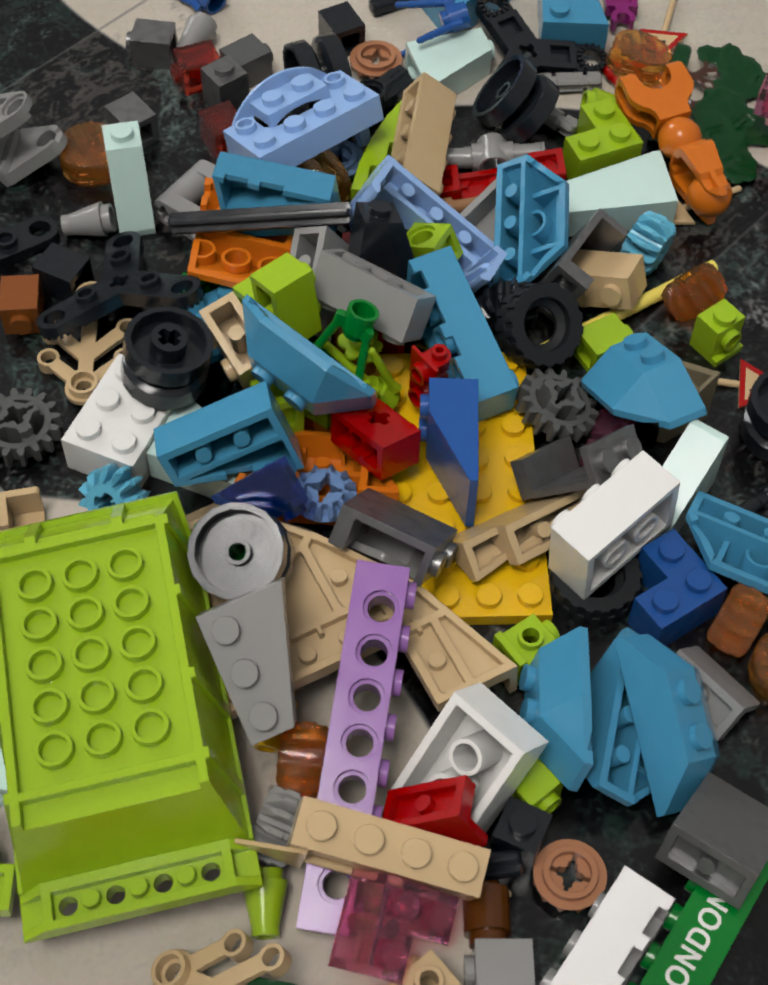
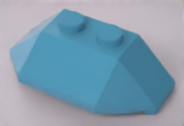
M526 154L497 165L494 246L498 245L508 254L494 274L493 282L497 283L500 277L505 281H510L516 277L518 283H530L547 270L568 249L569 184Z
M248 294L243 298L242 305L247 352L251 368L253 369L251 374L260 383L266 380L269 387L272 384L285 393L283 398L293 408L300 412L305 408L314 416L366 410L374 407L377 403L376 390L359 379Z
M646 332L630 334L622 342L610 346L581 379L582 387L611 414L617 417L642 423H659V427L671 430L707 415L706 407L681 359Z
M698 491L685 519L708 569L768 594V518Z
M582 626L539 648L531 664L524 665L519 679V689L524 691V700L519 716L549 741L538 759L568 790L574 792L578 791L594 765L591 740L592 703L588 628Z
M627 627L622 629L616 638L640 634ZM613 641L590 673L592 703L591 740L594 765L586 779L594 789L628 807L649 795L651 791L615 642Z
M649 634L616 638L614 642L657 817L681 812L706 775L713 771L721 756L700 671L696 666Z

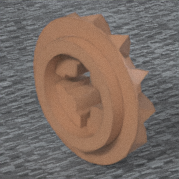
M380 40L366 41L360 43L351 51V71L357 72L359 78H379L389 69L395 68L398 65L402 66V54L391 43ZM376 57H379L378 64H373Z
M574 839L554 841L545 846L535 860L533 866V885L536 886L540 893L542 902L550 903L559 912L568 910L576 911L579 914L585 908L593 905L601 892H604L606 888L607 870L604 861L596 850L584 842ZM571 861L576 862L574 869H576L575 877L581 879L582 882L574 881L568 891H564V885H562L563 877L556 873H565L567 867H570Z

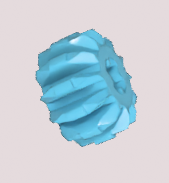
M651 210L645 212L633 224L632 229L622 244L620 253L643 254L646 276L657 269L659 263L663 261L664 256L669 251V247L673 243V238L676 234L675 224L660 213L656 214Z
M109 463L101 469L97 468L91 471L86 477L87 481L78 489L85 496V498L81 499L79 506L87 508L88 511L147 498L151 491L141 489L139 484L143 476L133 478L131 476V466L119 468L116 463Z

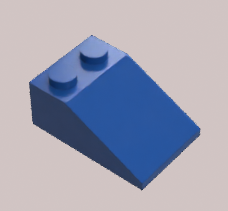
M429 377L428 394H420V442H426V459L465 526L473 527L478 490V379Z

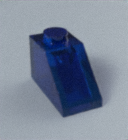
M289 454L211 496L215 504L223 505L229 502L249 503L266 511L275 518L282 515L285 522L306 512L308 509L304 503L313 498Z

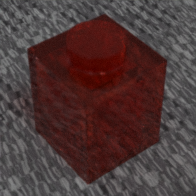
M211 39L172 49L174 63L170 64V73L174 84L180 83L185 96L202 92L200 68L220 59Z
M230 100L198 111L200 136L216 161L220 151L227 152L223 130L232 126L233 119L237 113Z

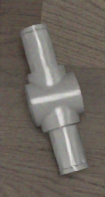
M486 133L480 136L477 143H471L469 147L447 148V166L457 164L458 169L472 168V171L497 168L498 164L526 155L527 153L545 150V142L513 144V141H506L499 133Z

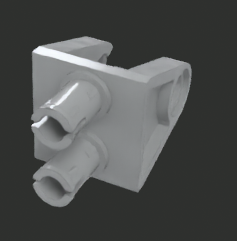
M25 91L0 94V181L6 187L14 185L56 158L68 143V137L57 125L18 129V127L30 119L32 115L29 111L35 104V101Z

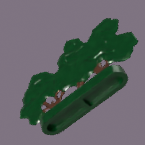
M677 42L670 63L681 61L693 81L699 82L705 92L701 100H688L692 110L693 121L701 129L702 139H712L714 141L723 166L724 176L731 183L740 184L743 181L751 182L755 180L757 161L752 157L747 146L751 144L768 146V126L765 124L766 119L757 109L749 108L746 105V100L763 97L768 94V74L763 71L762 66L755 58L743 55L740 48L731 43H727L722 47L710 45L699 47L697 55L704 66L698 71L691 72L687 67L692 48L689 45ZM709 63L715 64L716 68H708ZM706 72H719L721 75L720 78L714 80L703 79L702 77L708 76ZM704 82L711 83L712 88L706 87ZM649 133L647 141L658 144V139L653 140Z

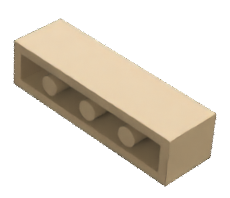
M423 72L403 91L391 157L435 194L440 196L443 190V172L448 162L446 154L452 138L450 131L456 114L454 107L457 94L426 72Z
M303 796L298 803L286 845L307 850L308 854L386 876L393 880L466 901L480 898L491 850L308 796Z

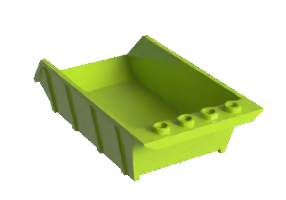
M177 491L0 531V746L5 765L8 793L3 794V801L14 850L17 890L20 899L25 944L263 887L257 851L234 843L235 838L255 841L227 690L195 618L201 612L210 609L211 604L208 591L204 590L193 577L187 559L188 542L192 532ZM212 869L220 871L217 879L213 881L204 879L208 871ZM169 880L173 882L169 891L164 893L157 891L158 886L163 881ZM125 892V898L122 902L118 904L110 903L115 893ZM71 903L78 904L77 910L72 915H63L67 905Z

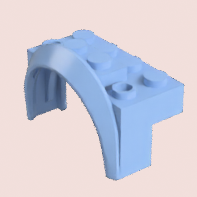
M293 67L279 71L259 83L244 99L233 119L232 126L223 130L229 153L296 167L352 136L355 137L358 147L368 145L371 139L369 127L384 120L379 94L343 71L339 70L326 74L311 67ZM320 100L314 104L313 108L299 115L289 116L282 124L277 125L281 119L295 108L311 101ZM254 116L265 122L269 127L260 125L255 121Z
M389 154L374 169L350 202L352 207L350 229H352L356 202H370L375 199L393 202L407 230L411 228L414 222L452 224L463 251L458 262L473 294L490 282L508 254L498 245L494 246L492 240Z

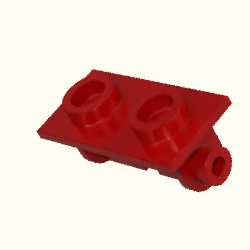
M435 344L423 353L415 345L411 346L408 396L413 406L420 410V394H428L429 377L448 378L446 371L449 370L451 352L444 344Z

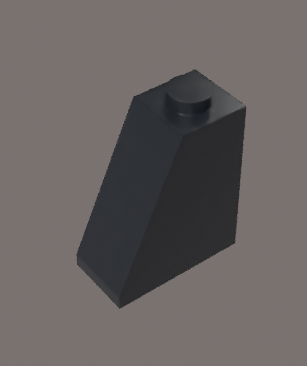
M375 199L370 202H356L348 252L406 280L408 261L414 259L404 224L394 203L381 199Z

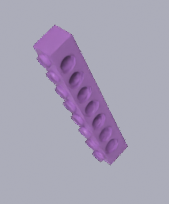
M357 560L317 799L382 818L383 806L374 805L377 786L386 788L390 760L381 758L384 741L393 742L397 715L389 713L391 696L400 697L404 670L395 669L398 652L407 653L411 626L402 625L405 608L414 609L417 583L409 582V567ZM383 604L390 607L394 614L388 621L377 622L369 616V610L375 605ZM377 647L385 652L387 659L379 666H370L362 660L361 655L366 649ZM371 691L379 697L380 703L374 710L362 711L356 707L354 699L360 692ZM362 735L369 738L373 744L372 751L364 757H356L350 754L346 746L352 737ZM351 780L360 782L366 790L364 798L354 804L343 801L339 795L341 786ZM306 863L296 929L353 939L355 929L364 930L369 901L360 900L362 880H369L344 874L351 882V890L342 899H332L324 892V883L330 875L341 872Z

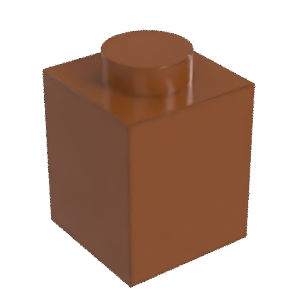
M39 274L1 276L0 317L5 335L40 333L36 320L44 312L45 298Z

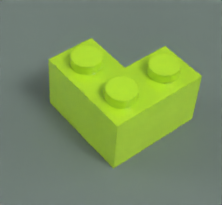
M612 97L580 106L577 132L574 135L565 137L563 157L568 180L641 156L643 141Z
M288 252L232 287L234 294L241 304L243 298L248 294L306 339L322 330L319 314L321 306L317 300L314 284L316 282L315 273L306 262L299 261Z

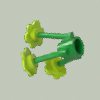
M355 299L349 302L346 311L342 309L336 311L333 321L315 341L314 345L321 349L339 326L342 327L343 333L338 337V346L345 350V357L347 359H358L354 375L374 388L377 396L379 388L373 386V381L364 376L366 364L373 362L368 354L369 348L374 347L377 353H380L383 348L382 342L377 340L378 332L374 329L379 317V310L369 301Z

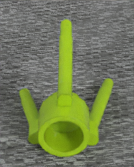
M327 341L323 348L347 370L355 374L357 366ZM370 347L368 354L381 376H367L365 373L364 376L373 381V386L379 388V394L376 397L394 409L399 402V392L402 386L393 379L376 349Z

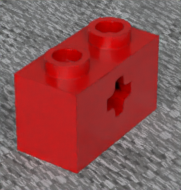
M378 398L377 403L372 409L331 414V442L381 481L419 463L421 430Z

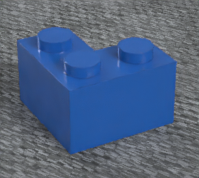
M674 528L641 547L638 557L640 562L639 569L642 571V583L648 590L634 598L627 623L636 633L640 635L649 634L667 646L717 615L728 588L713 571L708 569L705 562Z

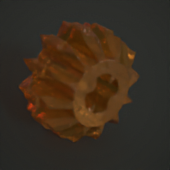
M702 263L674 278V281L669 283L663 290L661 296L669 313H672L676 320L686 322L689 319H695L697 315L724 299L728 287L724 282L723 275L720 271H717L713 264Z
M741 583L733 586L707 631V640L714 644L718 650L726 654L729 653L738 658L745 655L768 617V598L762 594L763 592L752 586L748 587Z
M303 721L296 722L294 728L284 732L281 737L276 765L277 774L275 780L277 786L285 789L290 788L301 793V796L315 799L318 797L329 731L327 726L317 725V722Z

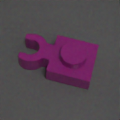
M603 0L605 16H611L610 30L616 31V25L624 23L628 26V32H632L635 17L637 16L638 0Z

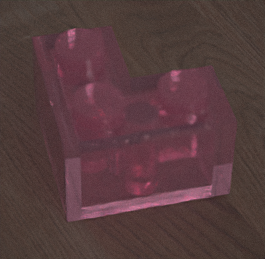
M352 869L328 966L402 985L413 939L448 946L459 898L390 874Z

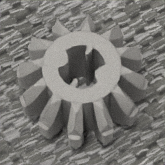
M279 786L269 790L253 827L255 841L282 846L287 845L297 806L303 797L301 793ZM257 852L259 863L279 868L288 865Z

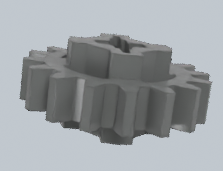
M548 367L543 374L537 368L531 376L527 374L520 384L516 395V400L519 402L515 410L525 413L522 423H532L535 426L533 429L535 435L541 431L546 433L548 442H551L554 437H559V439L571 437L573 441L578 443L583 435L588 436L596 424L595 421L599 416V412L594 408L598 401L594 398H589V393L580 387L579 377H575L573 380L567 378L566 370H562L560 375H557L552 367Z
M11 388L10 396L8 397L0 393V458L3 457L5 466L10 467L14 460H19L22 467L27 466V458L33 457L38 462L42 461L41 452L43 450L53 453L55 450L53 441H60L62 439L60 428L63 427L56 402H48L47 395L44 392L34 397L32 388H27L24 394H18L16 388Z

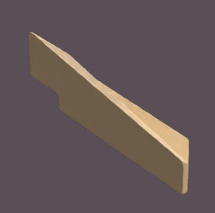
M587 490L540 497L457 533L453 540V543L458 545L457 552L453 558L454 561L472 581L477 582L507 560L510 565H520L548 551L551 523L563 510L568 509L571 511L576 507Z

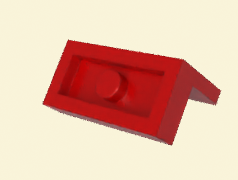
M467 775L388 790L383 819L476 846L484 847L487 845L488 835L470 818L476 785Z

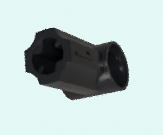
M398 65L395 68L389 69L376 80L366 79L360 83L379 94L384 116L385 110L402 98L403 91L414 80L410 77L407 69Z

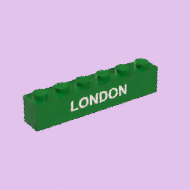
M768 861L739 910L689 879L684 890L691 893V896L684 907L675 903L662 926L670 932L663 945L661 946L653 941L640 964V967L647 971L640 985H710L768 880ZM630 981V983H629L628 985H637V984L634 983V982H632V981Z

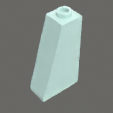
M661 150L652 151L566 181L569 184V237L574 236L600 208L627 231L632 229L639 216L649 210L656 214L660 213L672 223L674 222L678 198Z

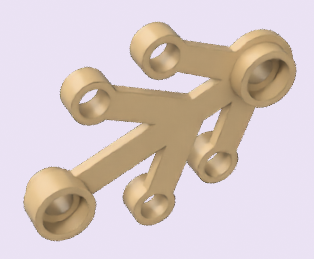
M96 281L84 282L78 286L76 291L82 287L91 286ZM121 319L113 330L98 341V320L85 327L82 326L80 342L71 334L69 336L64 334L63 339L58 337L55 341H53V338L49 341L42 337L45 343L50 345L58 344L78 361V370L75 371L64 363L57 350L46 348L37 355L40 371L45 374H55L65 383L64 390L67 399L73 404L84 406L118 353L124 354L123 348L116 350L113 359L94 371L95 362L121 342L123 343L125 334L123 331L126 330L128 323L132 319ZM50 359L54 360V361L51 362V363H45V361H47V360H50Z
M234 928L227 931L222 939L193 954H189L182 949L162 952L152 964L151 978L153 985H244L266 973L274 978L283 976L290 969L292 958L290 953L278 943L265 945L259 954L249 958L254 948L253 940L241 929ZM238 940H242L240 947L232 952L233 945ZM280 954L278 962L270 966L271 959L275 955ZM227 957L231 961L239 963L214 977L201 973Z

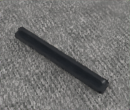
M349 202L172 212L168 219V226L171 234L178 235L348 225L352 221V207Z

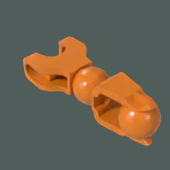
M681 61L665 64L666 67L660 81L662 88L652 89L645 86L635 74L618 77L614 95L620 110L631 124L649 131L653 140L658 139L659 150H661L666 158L670 159L669 176L674 188L702 221L707 225L715 223L716 217L722 214L731 204L732 188L724 176L723 166L714 141L712 139H702L700 127L693 120L689 119L692 110L688 100L694 88V81L685 65Z

